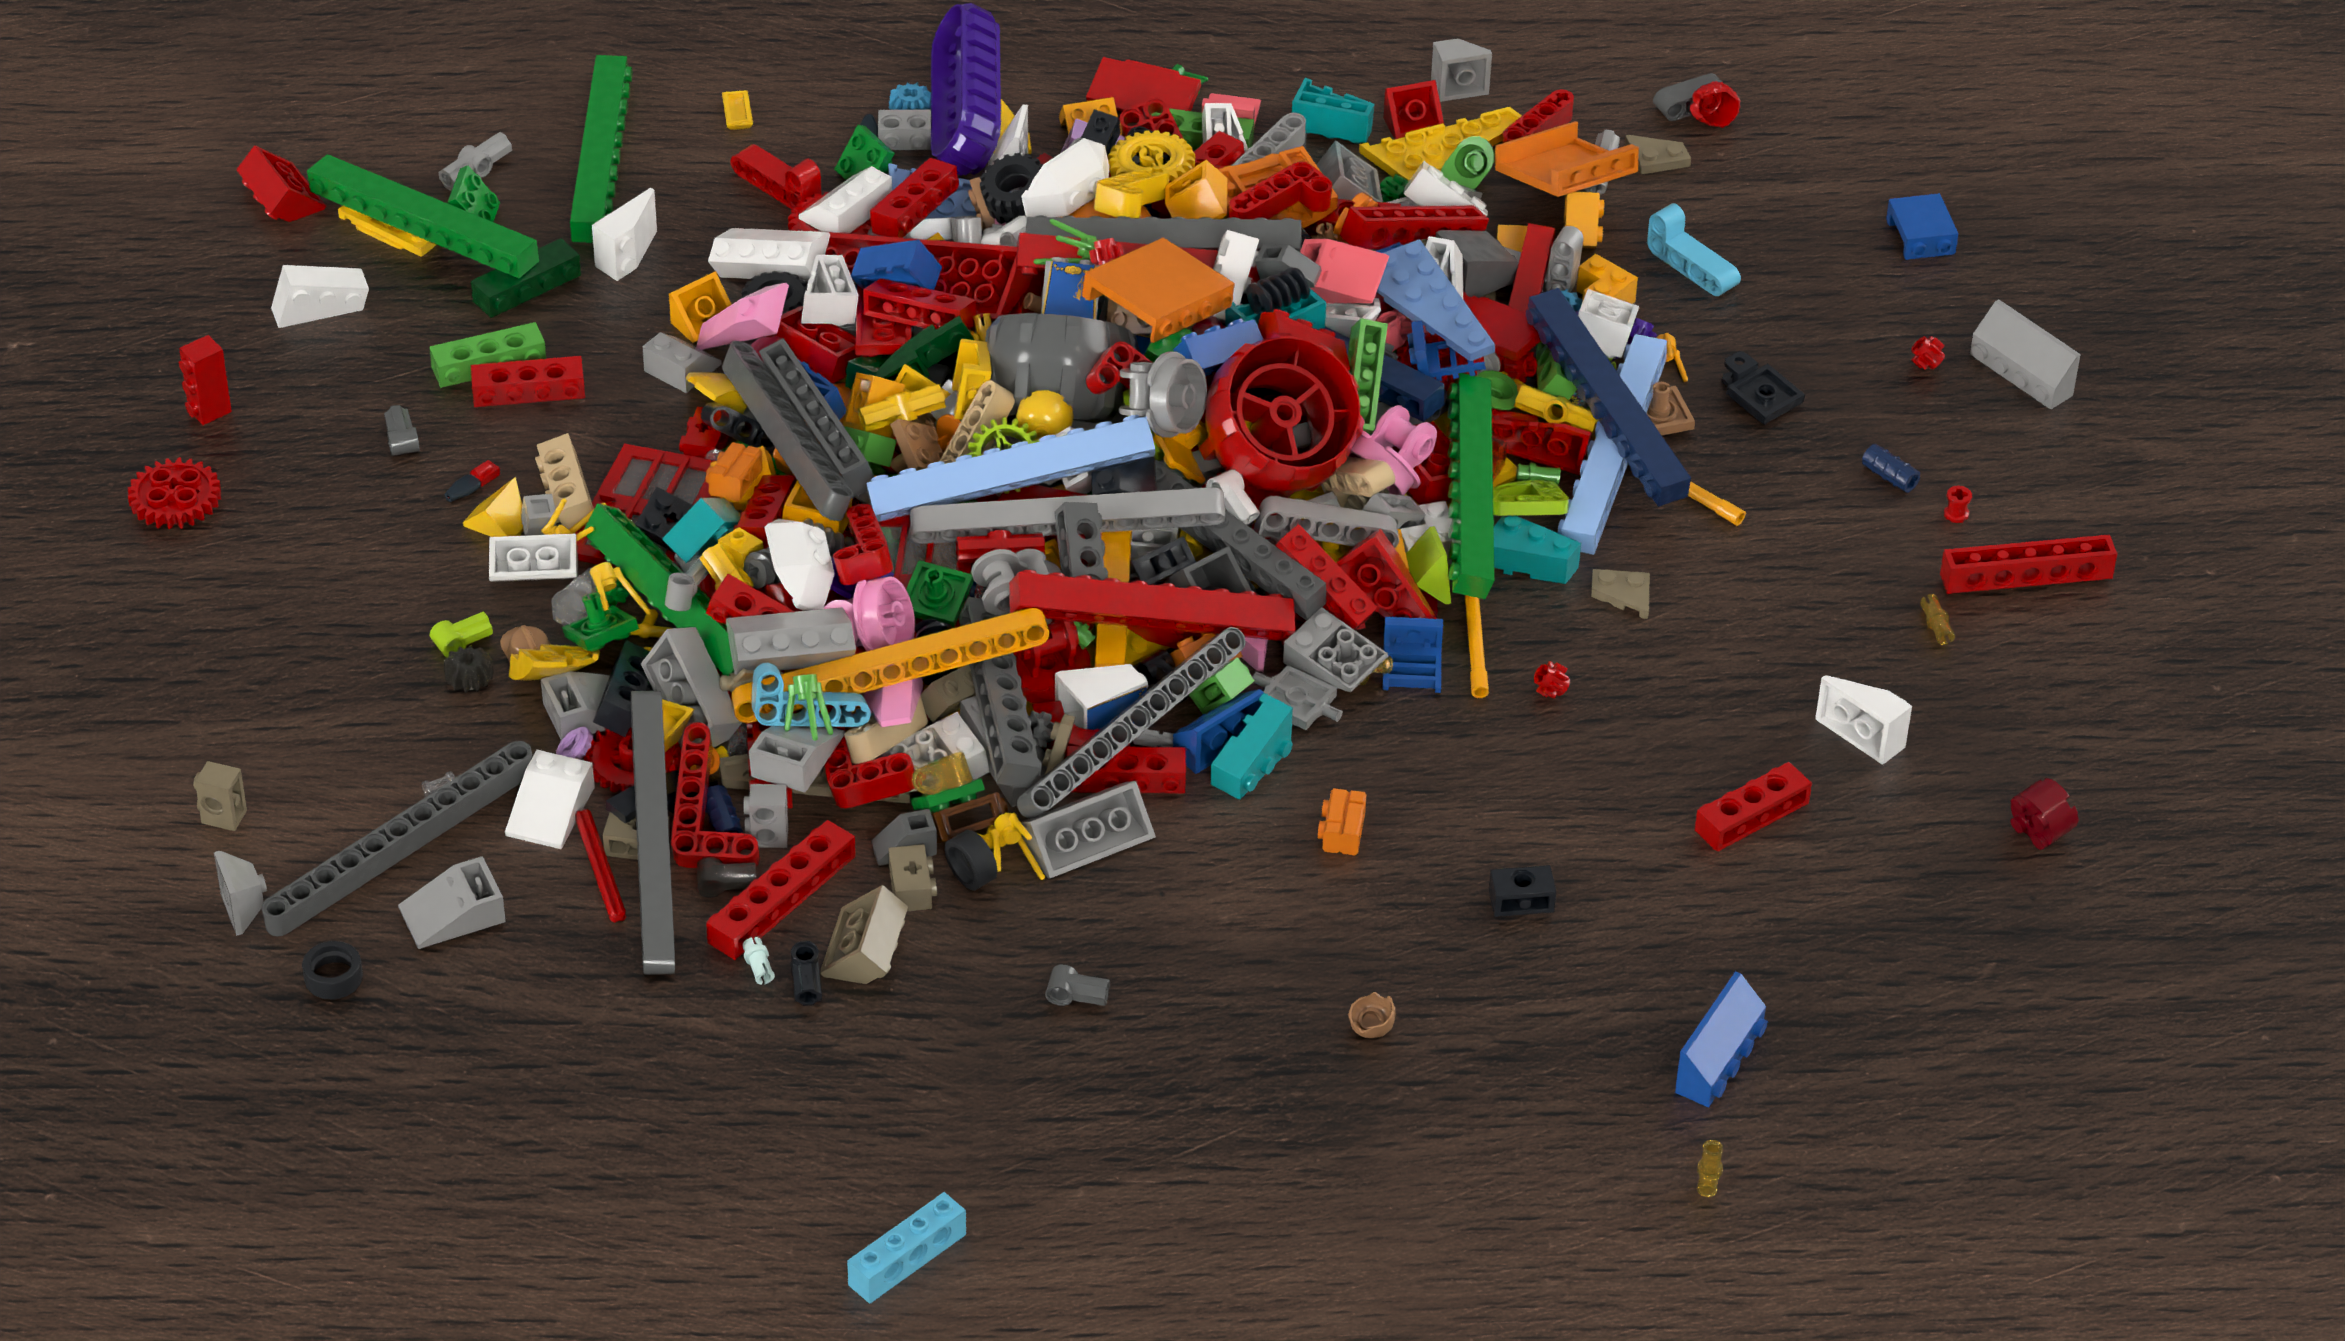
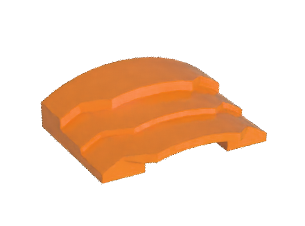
M1304 146L1279 152V154L1272 153L1248 163L1224 166L1218 170L1228 178L1227 212H1229V202L1233 197L1293 163L1307 162L1318 171L1320 169ZM1332 188L1331 205L1327 211L1313 212L1301 202H1297L1268 220L1292 218L1294 220H1301L1302 227L1305 228L1337 209L1338 195Z

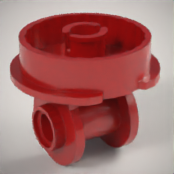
M1052 619V623L1047 624L1049 637L1044 644L1013 652L1017 659L1016 668L1018 675L1021 677V689L1023 696L1026 697V701L1036 704L1055 701V673L1065 670L1090 668V655L1086 648L1082 649L1079 645L1078 632L1073 621Z

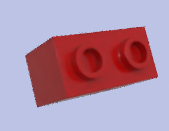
M697 407L694 416L688 419L686 436H681L679 450L684 455L717 461L719 451L725 448L729 436L707 426L701 419L703 407ZM721 410L714 414V423L720 420Z

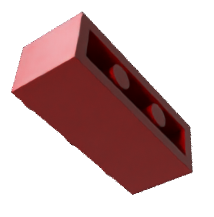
M209 335L180 347L181 360H179V367L184 377L182 387L187 397L185 407L188 414L192 418L195 417L202 425H205L231 413L223 349Z

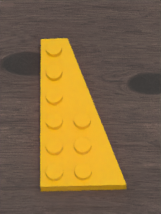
M1511 107L1482 113L1478 119L1467 121L1466 118L1456 120L1454 125L1445 127L1442 123L1407 132L1403 138L1392 140L1391 137L1381 139V143L1371 146L1368 142L1359 144V153L1392 177L1398 174L1409 181L1423 161L1441 171L1446 160L1457 146L1468 137L1480 136L1486 139L1492 146L1503 141V131L1522 115Z

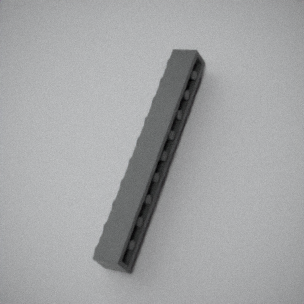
M1039 215L1027 217L1026 233L1079 238L1050 224V219H1055L1087 235L1096 236V240L1114 238V241L1150 244L1164 237L1178 247L1217 251L1219 250L1223 235L1227 230L1258 238L1259 242L1256 251H1260L1262 245L1289 244L1299 252L1302 248V221L1292 218H1284L1282 220H1267L1265 218L1251 220L1235 217L1227 219H1212L1209 217L1199 219H1185L1183 217L1158 219L1151 216L1145 218H1129L1126 216L1117 218H1103L1100 216L1076 218L1074 216H1064L1061 218Z

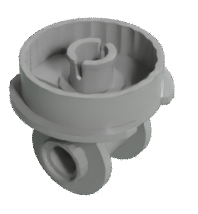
M1169 351L1161 354L1154 363L1134 362L1131 363L1130 368L1120 370V377L1130 378L1129 405L1120 406V414L1128 416L1139 415L1140 418L1147 416L1150 428L1160 437L1170 438L1178 433H1189L1197 427L1203 416L1207 398L1206 377L1198 362L1193 359H1186L1181 353Z
M999 549L979 557L972 566L971 574L978 585L988 587L982 596L985 610L994 615H1005L1010 613L1009 582L1018 572L1034 570L1037 574L1048 575L1055 572L1062 573L1060 568L1056 564L1045 560V554L1036 549H1024L1017 553ZM1046 619L1047 624H1050L1052 619Z

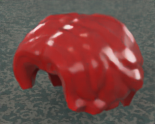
M1713 81L1700 86V88L1694 91V103L1690 105L1692 115L1700 122L1708 126L1724 128L1737 117L1740 109V99L1731 87L1723 82Z

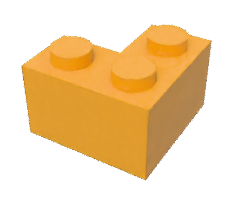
M1572 192L1565 196L1564 223L1565 226H1574L1582 232V248L1596 249L1597 242H1602L1603 226H1598V218H1602L1604 215V200L1599 199L1600 193Z
M1594 254L1579 266L1577 291L1583 294L1582 303L1587 290L1590 289L1633 304L1636 300L1638 277L1598 254Z

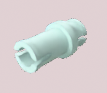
M752 937L748 938L742 944L745 951L744 959L751 966L757 984L762 985L761 976L764 979V983L767 984L775 977L768 961L769 952L766 946L762 945L759 937L754 938L756 944H754Z

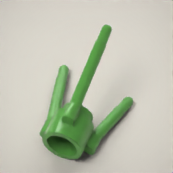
M1050 219V224L1081 238L1078 241L1060 235L1056 236L1057 241L1078 247L1077 255L1082 256V258H1067L1069 259L1068 263L1079 264L1080 260H1090L1089 251L1095 249L1093 242L1099 241L1096 240V236L1087 235L1062 222ZM1052 258L1035 259L1033 262L1034 264L1046 265V261H1052Z
M817 674L793 676L794 684L788 685L789 697L784 730H790L795 696L798 695V701L807 700L812 739L814 741L818 739L813 699L816 698L827 733L832 735L833 729L822 695L821 682H817Z

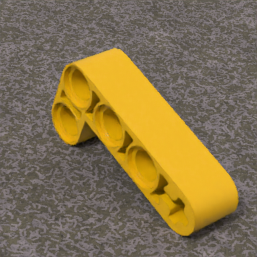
M1146 167L1097 181L1094 209L1114 217L1140 218L1142 205L1165 199V186L1168 183L1169 171L1160 167Z

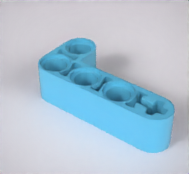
M1671 203L1650 216L1647 244L1655 256L1714 296H1720L1740 283L1741 276L1734 265L1684 232L1685 214L1680 206Z
M762 663L754 670L752 710L756 719L762 725L785 726L789 692L783 691V678L778 668L771 663ZM765 676H775L773 683L769 685L761 683ZM822 692L825 704L833 706L832 710L828 713L832 727H860L870 720L871 711L862 695L849 692ZM796 695L794 705L801 704L803 709L801 712L793 714L791 726H810L807 700L798 701V695ZM817 698L813 699L817 727H826L822 714L819 713L820 708ZM765 704L774 705L769 713L759 712L760 708ZM855 706H859L860 708L856 709V713L852 714L851 711L855 710Z

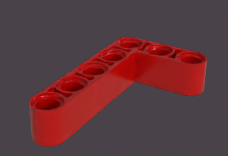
M829 704L826 705L828 713L833 708V706ZM834 727L844 730L845 733L849 731L848 727ZM845 736L825 763L827 782L835 803L838 807L844 809L909 792L917 786L919 781L912 759L906 753H896L860 764H853Z
M700 722L692 723L685 728L683 733L671 836L674 860L676 864L685 868L752 870L760 862L758 841L754 836L746 833L703 831L713 746L708 726ZM697 738L704 739V741L701 743L692 742ZM693 765L701 766L698 770L689 769ZM690 792L698 793L694 797H686ZM686 819L695 820L692 824L682 823ZM684 846L692 847V849L687 852H682L679 850ZM713 848L722 849L719 853L709 852ZM745 849L752 850L748 855L739 854Z

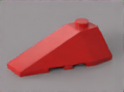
M1492 420V448L1580 475L1581 464L1587 457L1588 446L1593 435L1591 432L1558 423Z
M1381 528L1356 544L1335 561L1378 607L1375 612H1378L1384 618L1437 619L1398 552Z

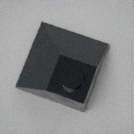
M1154 456L1091 472L1092 495L1157 491Z

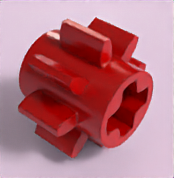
M1114 238L1093 242L1095 249L1089 251L1091 264L1098 263L1099 266L1125 255L1123 245L1120 243L1115 244Z
M1923 336L1911 348V352L1915 355L1911 361L1924 370L1927 367L1935 369L1944 360L1945 354L1941 350L1945 345L1936 337L1930 336L1926 338Z
M1527 352L1518 361L1505 357L1503 362L1504 371L1508 373L1511 379H1518L1526 383V377H1533L1537 370V360L1533 357L1534 353Z
M1549 661L1548 664H1542L1534 674V683L1539 685L1536 692L1546 698L1550 696L1555 699L1556 695H1563L1570 685V679L1565 675L1568 668L1558 662L1554 664Z

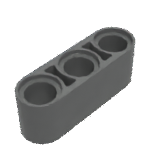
M1710 73L1660 89L1655 94L1653 103L1669 121L1692 116L1690 105L1694 103V91L1700 88V86L1713 81H1722L1716 74Z

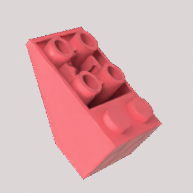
M1305 239L1300 253L1321 266L1322 271L1315 287L1310 289L1326 301V303H1373L1389 259L1387 254L1331 239Z

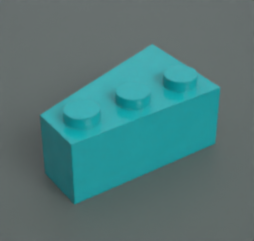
M1305 78L1292 101L1291 113H1299L1305 117V133L1320 134L1326 138L1346 139L1352 143H1366L1372 132L1374 103L1347 93L1344 97L1332 93V87L1324 86V89L1312 85L1311 79Z
M1310 289L1309 298L1305 300L1301 298L1300 302H1291L1290 306H1282L1281 308L1282 311L1290 314V319L1309 321L1313 323L1312 328L1317 330L1325 328L1326 301L1312 289ZM1232 302L1231 307L1225 309V326L1228 327L1229 323L1238 319H1243L1244 322L1255 319L1258 325L1261 313H1254L1249 303L1235 306V303Z
M700 498L662 540L685 563H688L702 556L705 550L718 544V539L733 531L734 526L740 520L741 514L725 498Z
M1502 516L1495 524L1494 568L1504 569L1503 574L1512 575L1513 571L1530 574L1532 579L1566 584L1579 568L1580 542L1518 516Z
M1263 693L1259 698L1261 706L1254 716L1248 714L1243 720L1246 726L1238 737L1232 735L1211 764V785L1239 800L1248 791H1253L1258 781L1265 774H1270L1275 764L1282 757L1285 758L1289 755L1293 746L1291 742L1293 707L1266 693Z

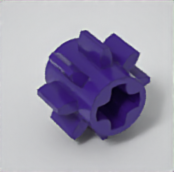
M1635 318L1627 344L1631 345L1635 334L1656 338L1657 334L1652 332L1654 325Z

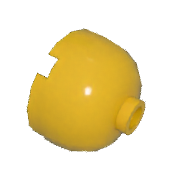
M1049 390L1032 392L1030 397L1026 399L1024 397L1020 401L1016 415L1018 428L1027 423L1029 425L1027 433L1034 430L1037 432V437L1034 440H1039L1047 435H1056L1069 426L1072 427L1074 419L1073 408L1063 401L1064 397L1059 393Z

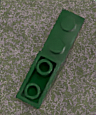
M960 316L938 329L932 324L895 351L877 370L874 376L895 381L902 367L906 364L923 376L928 377L930 374L927 369L958 351L961 339L974 340Z

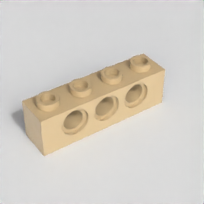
M567 433L537 444L540 456L535 457L546 489L545 493L552 494L555 509L563 498L567 500L556 524L561 522L569 530L594 508L577 453Z

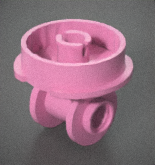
M1400 405L1390 408L1380 417L1376 424V429L1371 436L1363 431L1362 435L1355 441L1348 456L1386 462L1395 475V483L1387 487L1390 492L1389 494L1405 495L1410 488L1416 489L1419 487L1421 480L1413 468L1429 457L1434 449L1437 438L1435 426L1428 422L1421 423L1418 426L1412 425L1409 422V411ZM1395 446L1398 449H1400V451L1397 453L1395 450L1392 449V447Z
M894 577L876 578L867 582L866 580H861L856 585L854 598L834 600L824 606V609L843 607L852 623L855 646H864L866 651L914 639L915 616L912 602L903 584Z

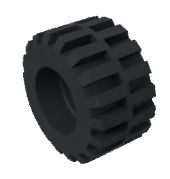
M1015 153L1014 156H1009V154L1003 155V159L999 160L997 158L993 161V165H988L985 168L986 173H982V182H980L982 196L990 216L993 219L996 218L1000 224L1004 222L1007 224L1018 216L1026 217L1021 196L1025 190H1029L1032 180L1043 166L1036 157L1032 159L1029 154L1021 156V153ZM1023 187L1022 189L1016 192H1010L1015 188Z
M772 271V273L765 272L761 273V276H754L751 278V281L746 282L745 288L742 289V298L764 287L787 283L789 287L782 314L803 306L808 286H806L804 280H799V276L795 274L789 275L788 272L778 273V271Z

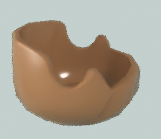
M1373 992L1368 996L1358 998L1351 1004L1348 1019L1352 1029L1358 1035L1370 1039L1380 1038L1393 1027L1396 1019L1395 1006L1390 996L1384 998L1378 993Z

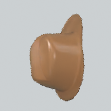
M526 625L507 631L500 640L501 648L509 663L511 654H519V649L540 650V644L551 645L547 635L541 629Z

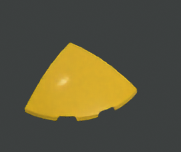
M690 372L686 376L687 381L694 384L696 389L713 401L741 414L746 410V403L726 374Z
M540 644V650L519 649V654H511L508 677L513 680H539L569 671H577L597 661L600 651H587L580 646Z

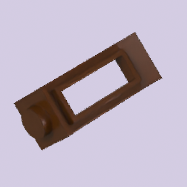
M993 792L967 802L952 805L940 811L931 812L938 834L937 843L950 840L967 829L977 831L994 825L998 816L1008 813L1005 799L1002 796L1000 797L999 792ZM989 803L993 817L951 830L948 816Z

